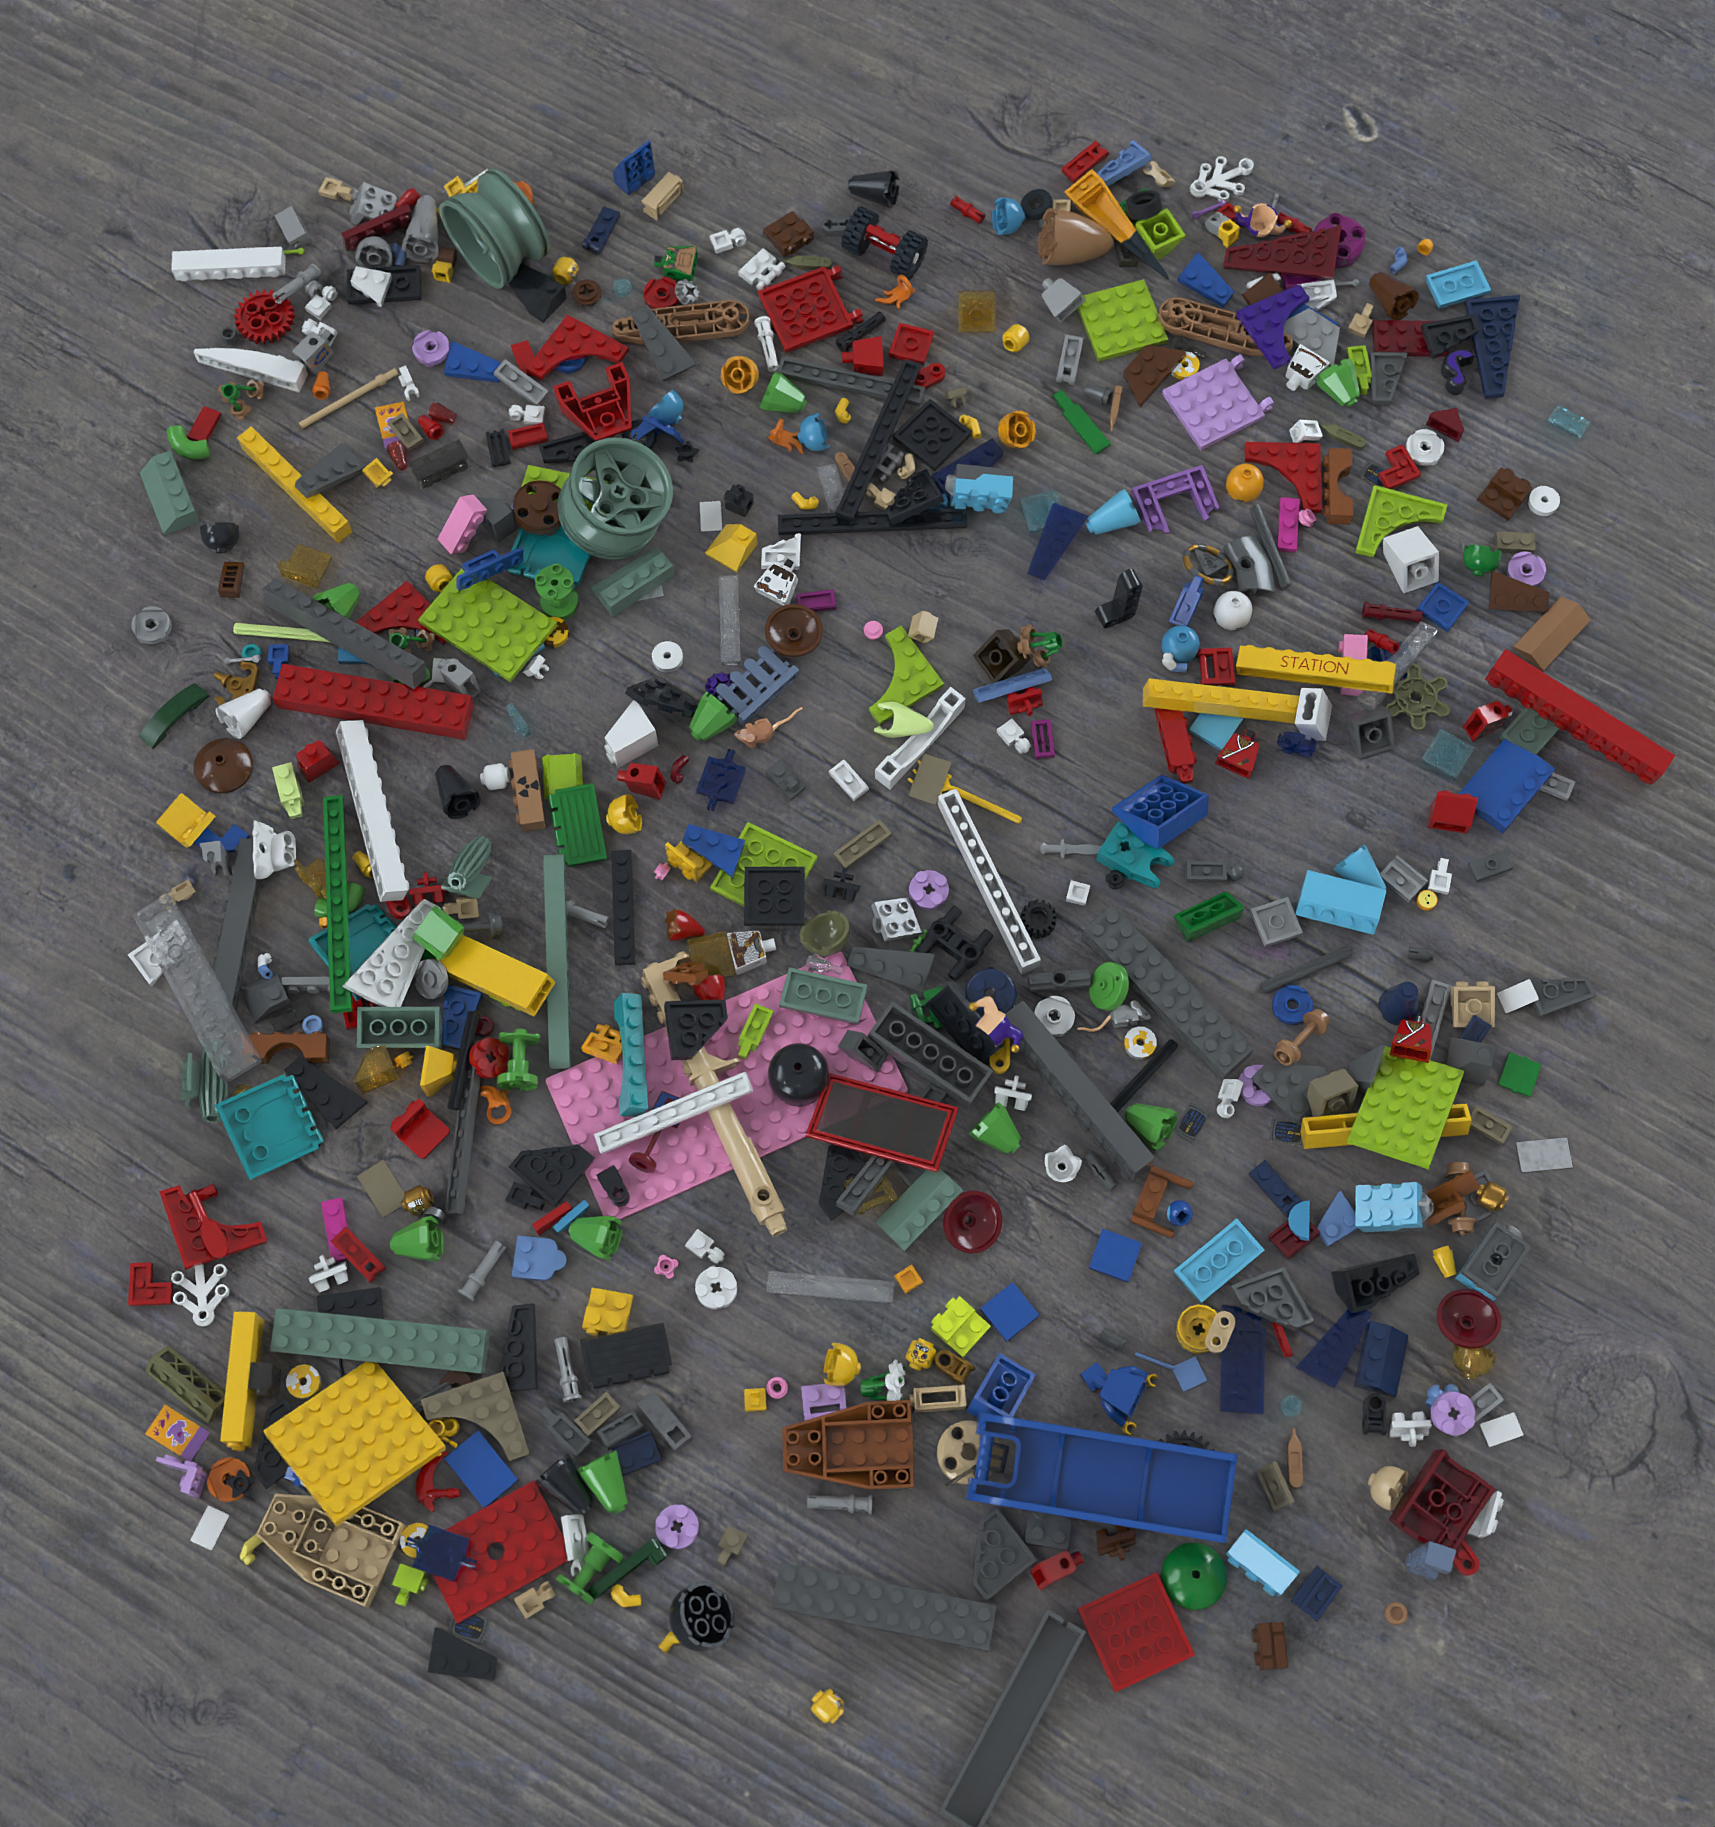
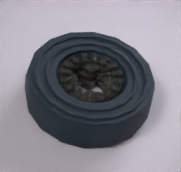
M1034 189L1023 197L1021 207L1025 217L1035 221L1043 219L1046 210L1053 208V200L1050 193L1046 190Z

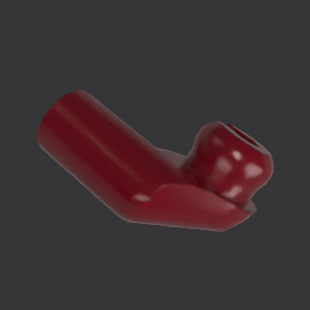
M686 755L680 756L672 764L670 778L677 784L682 783L684 780V775L680 772L689 762V758Z

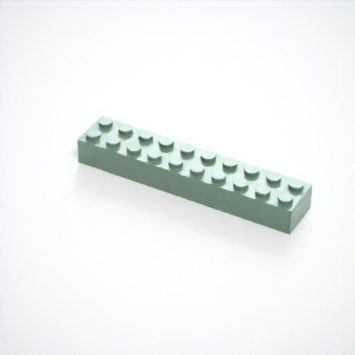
M276 1308L270 1351L485 1373L490 1330Z

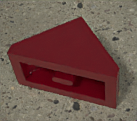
M1457 408L1431 412L1426 423L1430 428L1458 443L1464 432Z

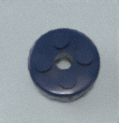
M984 969L974 974L967 983L965 998L969 1003L984 998L986 990L993 988L996 991V996L993 1000L998 1011L1005 1014L1014 1007L1017 989L1012 978L1006 973L997 969ZM984 1007L976 1009L980 1016L984 1014Z

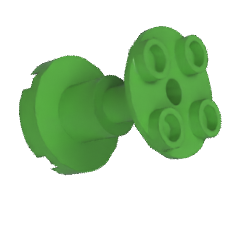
M558 563L542 569L535 577L536 590L541 596L540 605L543 613L549 618L559 617L563 620L570 618L575 614L578 605V595L574 589L572 590L574 586L572 573Z
M515 1029V1033H499V1041L501 1043L513 1046V1060L508 1061V1073L500 1074L497 1077V1086L508 1091H513V1088H520V1091L535 1090L538 1086V1077L528 1073L529 1062L525 1060V1046L538 1044L540 1042V1035L529 1034L526 1029Z
M590 1531L585 1539L593 1546L583 1559L586 1562L573 1582L560 1573L556 1580L564 1586H567L569 1583L568 1589L578 1596L583 1593L581 1598L591 1605L595 1599L584 1592L583 1589L596 1571L601 1573L610 1558L620 1564L624 1555Z

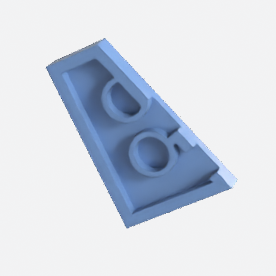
M1132 140L1127 150H1121L1118 153L1119 157L1106 164L1097 174L1108 187L1152 160L1151 154L1136 141Z

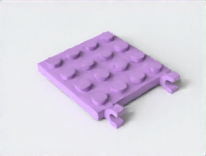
M1241 354L1234 357L1231 362H1228L1225 358L1162 390V395L1200 451L1264 419V413L1272 410L1271 405L1274 404V401L1271 397L1264 399L1258 405L1235 372V370L1243 368L1242 362L1245 359Z

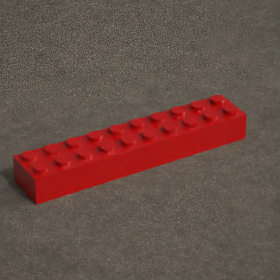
M1507 649L1503 651L1485 677L1490 686L1501 689L1509 698L1517 699L1525 708L1533 709L1541 718L1550 720L1560 730H1566L1571 733L1574 739L1585 742L1593 751L1601 752L1609 761L1617 762L1625 771L1639 776V779L1644 783L1654 784L1664 774L1676 756Z
M282 664L273 695V700L277 708L351 721L363 720L364 723L462 740H466L474 709L471 695L418 686L413 689L406 684Z

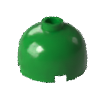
M1469 544V547L1467 545L1464 546L1463 562L1467 569L1473 571L1472 575L1483 577L1484 573H1491V571H1495L1498 568L1503 552L1496 549V552H1492L1490 550L1491 547Z

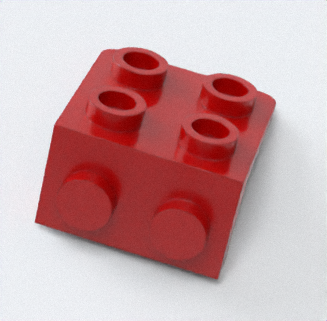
M418 1099L416 1102L412 1101L407 1106V1111L402 1116H397L392 1121L390 1129L420 1159H425L450 1134V1129L427 1108L421 1099Z

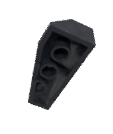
M522 263L517 274L507 283L516 293L518 299L524 304L528 313L542 323L567 299L565 287L552 277Z
M1414 1253L1332 1271L1331 1274L1336 1294L1351 1313H1356L1376 1306V1303L1380 1300L1387 1298L1394 1290L1404 1286L1418 1276L1419 1270Z

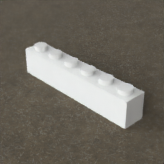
M282 247L173 251L172 272L176 281L285 276L286 257Z

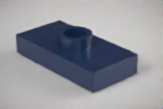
M1473 1014L1458 1038L1482 1042L1492 1025Z

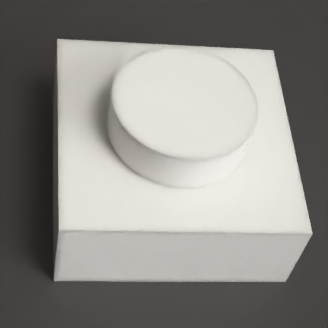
M1071 880L1066 901L1085 906L1090 885Z

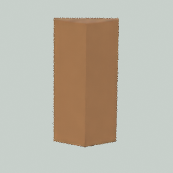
M1560 597L1514 645L1513 649L1544 672L1587 626L1591 619L1578 603Z

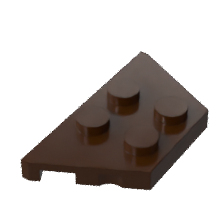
M1146 345L1125 368L1123 375L1140 407L1143 406L1186 357L1185 351Z

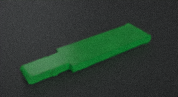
M1063 390L1052 395L1053 399L1064 411L1062 413L1064 418L1095 455L1111 446L1110 441L1103 435L1079 404L1074 405Z

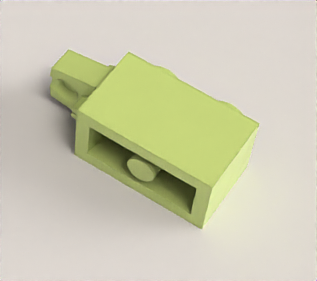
M290 762L272 767L280 801L284 809L288 812L291 819L302 817V806H305L297 772L293 764Z

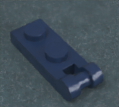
M603 206L588 236L584 239L582 247L588 250L589 248L593 249L594 252L600 254L620 218V212Z
M1266 1160L1249 1172V1176L1286 1217H1289V1213L1295 1205L1302 1202L1301 1198L1290 1189ZM1286 1197L1290 1200L1288 1204L1283 1202Z

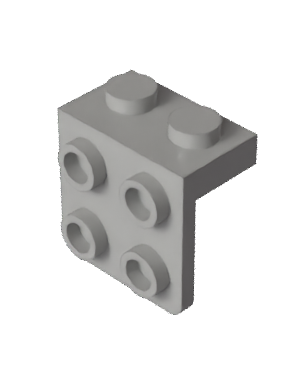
M363 182L358 190H354L352 195L354 204L351 206L349 213L352 215L350 223L358 225L363 217L372 220L394 210L397 199L396 195Z

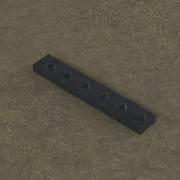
M616 850L611 851L615 966L635 965L632 851Z

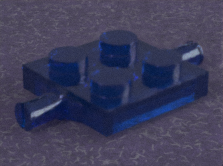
M728 749L725 759H717L710 756L707 759L696 794L710 799L706 807L709 811L710 809L711 811L715 810L717 801L734 805L746 772V767L737 765L732 761L736 753L733 749L732 751Z
M428 1525L426 1533L420 1541L408 1536L405 1542V1546L417 1549L413 1568L455 1582L462 1566L475 1570L477 1566L469 1564V1562L478 1564V1561L466 1557V1551L471 1539L432 1525Z

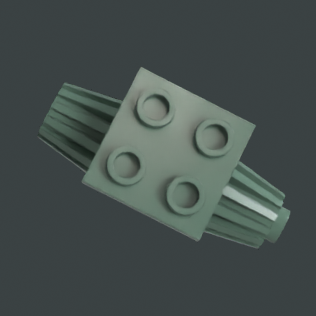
M477 836L462 848L454 859L448 877L442 884L441 889L448 890L451 893L463 894L469 898L480 899L492 881V877L479 874L486 865L492 849V843L488 838Z
M210 1038L204 1043L200 1064L192 1062V1053H188L187 1060H183L181 1071V1100H185L184 1107L189 1108V1101L199 1097L202 1119L211 1123L221 1121L214 1105L228 1098L229 1065L225 1044L219 1038Z

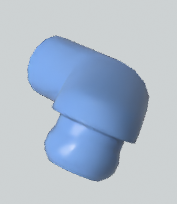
M392 243L390 248L393 256L396 258L395 266H404L407 253L405 251L403 253L400 245Z
M1403 247L1395 249V263L1389 267L1390 272L1396 274L1407 264V254Z

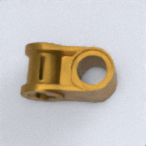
M948 1350L939 1351L934 1360L935 1368L959 1385L965 1384L966 1386L967 1378L976 1369L970 1362ZM946 1356L950 1364L942 1366L938 1358Z

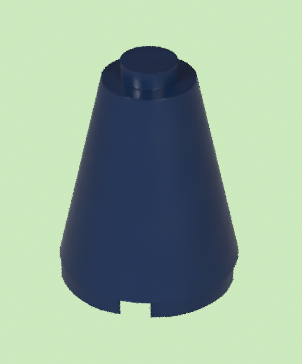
M1403 982L1388 988L1382 993L1378 1006L1383 1018L1387 1022L1399 1026L1401 1020H1410L1413 1015H1418L1420 1009L1419 993L1414 983Z

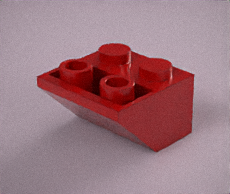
M1447 790L1438 791L1430 805L1428 828L1467 834L1472 826L1478 797H1473L1466 793L1461 795L1454 794Z

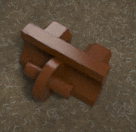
M1116 1525L1115 1530L1117 1534L1109 1536L1107 1529L1096 1531V1544L1099 1556L1109 1553L1110 1558L1118 1555L1119 1560L1123 1561L1125 1560L1124 1553L1130 1552V1546L1136 1544L1134 1529L1130 1530L1129 1527Z

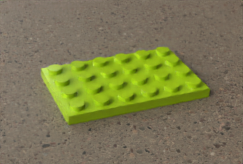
M461 568L418 619V622L511 683L557 627V622L490 579L480 581L470 588L458 591L456 588L457 576L465 573Z
M1385 1046L1373 1083L1367 1089L1347 1143L1429 1170L1464 1071L1429 1060V1063L1391 1056V1048Z

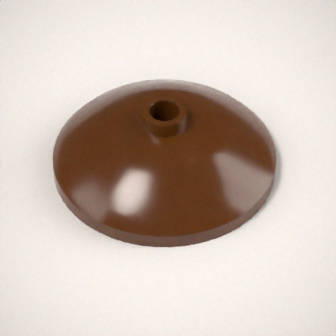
M788 604L777 608L770 614L765 625V636L768 644L777 653L788 657H801L811 653L817 648L823 635V626L819 616L812 609L799 604Z
M221 738L209 742L198 752L194 761L196 779L202 787L214 793H229L239 789L248 781L253 770V759L247 747L241 742L230 738ZM223 758L222 762H217L218 759Z

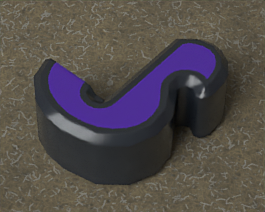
M1455 349L1447 353L1442 362L1441 374L1447 379L1445 388L1452 395H1459L1464 390L1467 380L1461 367L1472 364L1475 358L1472 351Z

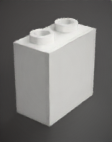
M1301 688L1295 725L1305 740L1326 741L1332 704L1321 688Z

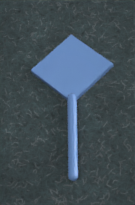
M1135 1353V1356L1172 1369L1183 1392L1208 1381L1196 1356L1173 1366L1144 1354Z

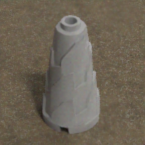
M424 195L417 200L414 214L402 242L403 253L404 251L407 253L406 257L420 263H427L430 258L436 259L439 253L437 205H435V200L429 195Z

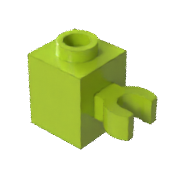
M400 1563L392 1583L395 1587L401 1588L395 1603L406 1607L411 1592L420 1595L422 1591H425L429 1583L428 1574Z

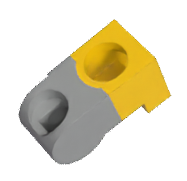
M1216 212L1205 221L1207 230L1219 237L1227 248L1239 239L1240 227L1225 215Z

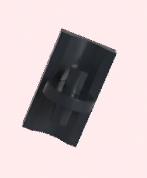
M843 867L842 873L834 872V877L841 878L840 881L824 878L823 882L825 884V896L836 898L838 887L845 888L843 899L849 901L855 900L857 891H860L861 886L845 882L846 880L853 881L854 875L847 874L848 868Z

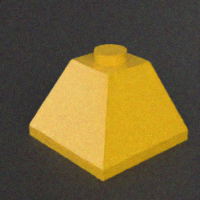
M726 524L705 554L737 573L758 545L757 533L741 524Z
M426 1046L420 1086L427 1097L433 1096L453 1080L457 1059L453 1053L431 1046Z

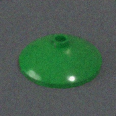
M1185 1543L1173 1549L1165 1558L1161 1569V1581L1168 1597L1175 1604L1189 1610H1201L1212 1606L1220 1599L1226 1587L1227 1572L1221 1557L1212 1548L1201 1543ZM1193 1571L1199 1572L1200 1576L1198 1579L1193 1578Z

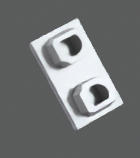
M1015 1075L1014 1081L1007 1079L1005 1081V1085L1011 1086L1012 1089L995 1087L996 1103L1000 1102L1005 1107L1007 1106L1008 1096L1016 1098L1014 1109L1025 1111L1028 1101H1031V1093L1016 1090V1088L1025 1090L1026 1083L1018 1082L1019 1076Z
M321 1255L319 1256L321 1262L315 1264L314 1267L316 1271L322 1268L324 1270L311 1275L309 1278L310 1283H314L320 1293L330 1288L327 1280L329 1276L334 1275L338 1285L348 1281L349 1278L346 1270L348 1265L345 1261L329 1267V1265L336 1263L335 1258L332 1257L326 1260L325 1256Z
M1424 1412L1412 1413V1421H1405L1403 1413H1393L1389 1436L1390 1438L1401 1437V1441H1408L1410 1447H1415L1416 1441L1423 1440V1436H1429V1428L1432 1426L1431 1420H1426Z

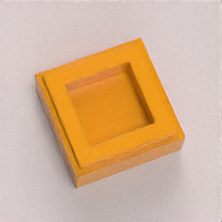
M912 1264L894 1275L905 1294L923 1284V1280Z

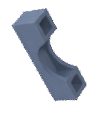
M1428 1542L1413 1550L1412 1553H1408L1405 1563L1408 1566L1407 1572L1429 1580L1437 1579L1438 1572L1444 1574L1451 1572L1456 1550Z

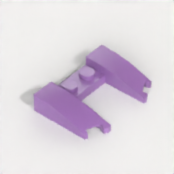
M1203 465L1133 487L1130 492L1149 532L1152 529L1163 530V534H1169L1170 531L1158 501L1189 491L1204 522L1209 519L1208 514L1213 508L1219 509Z

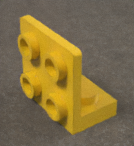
M181 793L160 816L156 824L184 847L188 848L216 816L210 811L206 813Z
M682 841L676 847H673L669 842L665 844L668 863L674 868L678 867L681 869L682 874L688 880L693 879L697 883L713 866L710 861L700 857L684 846Z

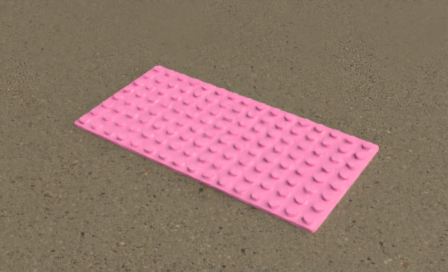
M842 952L799 968V970L856 982ZM786 974L725 1001L728 1019L704 1045L707 1054L725 1061L739 1058L738 1054L741 1049L738 1046L739 1037L754 1004L756 1003L774 1010L771 1021L756 1051H751L746 1061L740 1059L741 1063L737 1067L717 1075L719 1082L740 1073H747L754 1092L730 1101V1104L746 1137L751 1138L760 1158L806 1138L805 1133L819 1100L818 1098L816 1102L806 1106H791L785 1104L771 1091L768 1081V1067L775 1053L784 1046L794 1043L811 1045L818 1049L825 1057L829 1073L907 1093V1085L891 1055L888 1054L877 1072L850 1058L838 1047L847 1030L862 1032L868 1037L869 1032L876 1024L866 1000H864L858 1025L781 1008L779 1003ZM666 1026L644 1036L648 1109L644 1113L653 1109L661 1091L679 1098L698 1091L696 1085L690 1086L688 1082L690 1076L685 1075L682 1065H684L682 1060H671L669 1041L665 1032L667 1030ZM594 1057L546 1079L547 1087L572 1144L581 1145L596 1158L585 1171V1175L603 1216H612L621 1220L734 1170L708 1111L680 1122L677 1129L670 1126L661 1131L649 1155L657 1165L654 1173H646L636 1169L629 1163L628 1159L633 1152L645 1153L655 1133L605 1154L600 1153L594 1134L634 1118L620 1116L619 1096L622 1086L623 1057L618 1065ZM796 1065V1070H800V1065ZM834 1085L818 1131L856 1116L865 1093ZM872 1096L868 1110L890 1100ZM612 1165H615L630 1195L628 1204L623 1207L615 1206L596 1176V1174ZM620 1192L616 1194L618 1198L622 1197Z

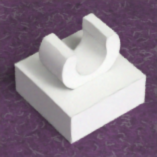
M541 655L533 657L523 673L528 677L534 675L537 679H543L544 676L539 673V670L543 669L545 672L549 670V667L543 664L546 659Z

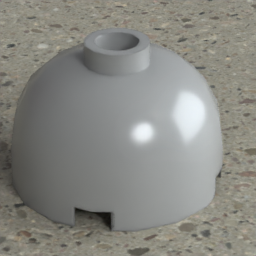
M366 237L357 246L356 262L363 268L390 267L392 265L390 245L380 237Z

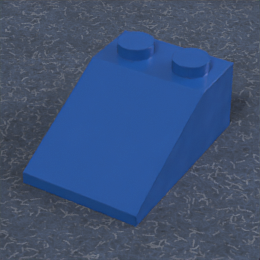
M999 1353L966 1412L977 1418L979 1412L1013 1418L1036 1374Z

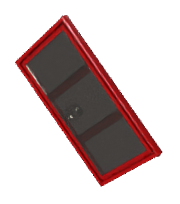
M829 1073L828 1084L819 1097L805 1134L806 1137L937 1173L958 1114V1107Z

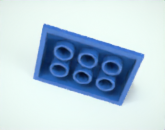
M1504 739L1459 794L1466 793L1473 797H1478L1475 814L1503 834L1552 776L1555 768L1539 756Z
M1161 774L1113 806L1112 812L1142 842L1159 849L1208 815L1209 795Z

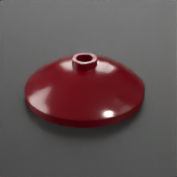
M971 1190L961 1193L949 1204L943 1218L945 1236L949 1243L959 1251L970 1254L985 1251L995 1243L1001 1232L1002 1213L998 1203L990 1195L981 1191ZM966 1217H969L968 1223H965Z
M1472 1289L1452 1291L1441 1300L1437 1308L1436 1319L1440 1331L1449 1341L1460 1347L1469 1349L1485 1347L1493 1342L1499 1334L1501 1328L1499 1309L1490 1298L1479 1291ZM1463 1323H1467L1469 1327H1465Z

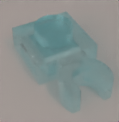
M511 703L505 706L508 714L514 721L512 726L517 734L521 733L523 738L531 735L526 722L514 704Z

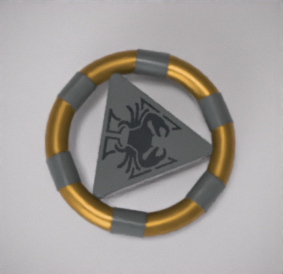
M1195 544L1184 550L1182 559L1185 568L1193 577L1195 575L1203 577V583L1212 586H1222L1228 584L1233 579L1234 568L1225 554L1216 548L1205 544ZM1191 553H1193L1199 566L1197 569L1190 562ZM1222 569H1227L1226 577L1210 578L1211 575Z

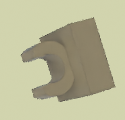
M965 386L944 392L946 400L951 399L952 407H957V398L961 400L962 404H966V399L962 396L967 394Z

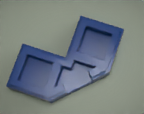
M235 824L222 838L206 827L194 841V844L200 848V843L220 841L226 851L232 853L235 852L236 846L240 844L241 838L249 839L250 836Z

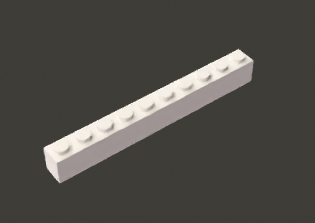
M363 720L340 721L336 735L380 902L403 900L409 891V883L405 880L404 864L401 863L399 858L400 849L395 843V830L391 828V815L386 809V796L382 794L381 778H378L377 763L373 760V748L368 741V729L365 728Z
M957 789L939 795L938 807L1020 974L1023 975L1039 968L1041 959Z

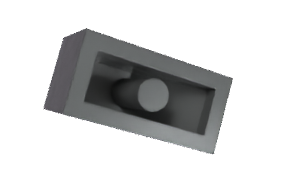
M847 1030L838 1045L850 1058L877 1072L888 1056L885 1051L862 1032Z

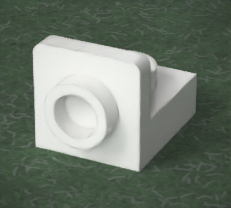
M1299 420L1289 430L1293 443H1301L1303 440L1319 441L1323 437L1318 422L1313 420Z

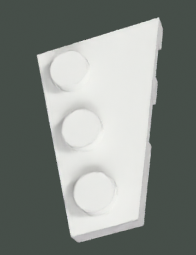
M177 920L129 953L128 956L152 987L191 936L181 922Z

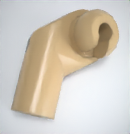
M906 454V466L898 469V475L902 479L909 478L916 470L913 454Z

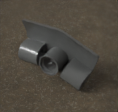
M1246 536L1232 540L1223 547L1225 554L1235 567L1234 575L1237 578L1239 592H1242L1247 597L1254 595L1257 590L1275 593L1271 561L1255 536Z

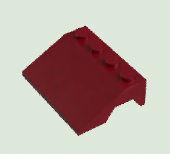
M1436 1449L1388 1521L1422 1545L1433 1542L1457 1550L1496 1489L1477 1474L1463 1468L1451 1459L1446 1450Z

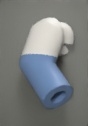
M1172 653L1163 654L1162 664L1169 671L1187 672V663L1175 662Z
M269 953L261 954L257 958L258 972L265 979H270L273 975L272 971L267 967V964L272 962Z

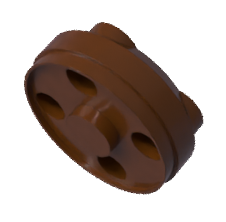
M536 480L524 484L516 492L512 505L516 525L531 534L554 535L562 526L558 516V502L554 501L559 498L561 489L554 483L544 480Z

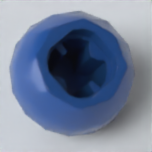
M1176 1200L1168 1206L1166 1214L1170 1223L1175 1226H1184L1192 1220L1193 1211L1189 1203L1183 1200Z

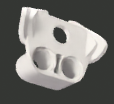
M254 820L252 834L255 878L264 879L273 872L294 866L296 863V840L292 832L285 831L276 834L273 832L272 827ZM260 843H261V844L264 846V848H265V852H264V853H262L261 850H260V848H259V844H260Z

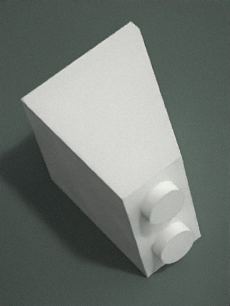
M1418 526L1383 538V554L1403 593L1439 582V551Z
M636 701L631 702L605 736L606 745L604 748L610 763H615L620 768L659 746L655 728Z

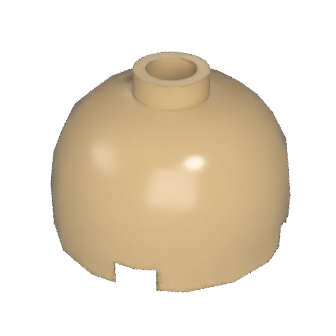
M1385 1466L1379 1469L1376 1474L1372 1473L1368 1485L1371 1486L1370 1493L1374 1502L1382 1508L1394 1511L1404 1494L1401 1491L1403 1485H1407L1408 1472L1398 1467Z

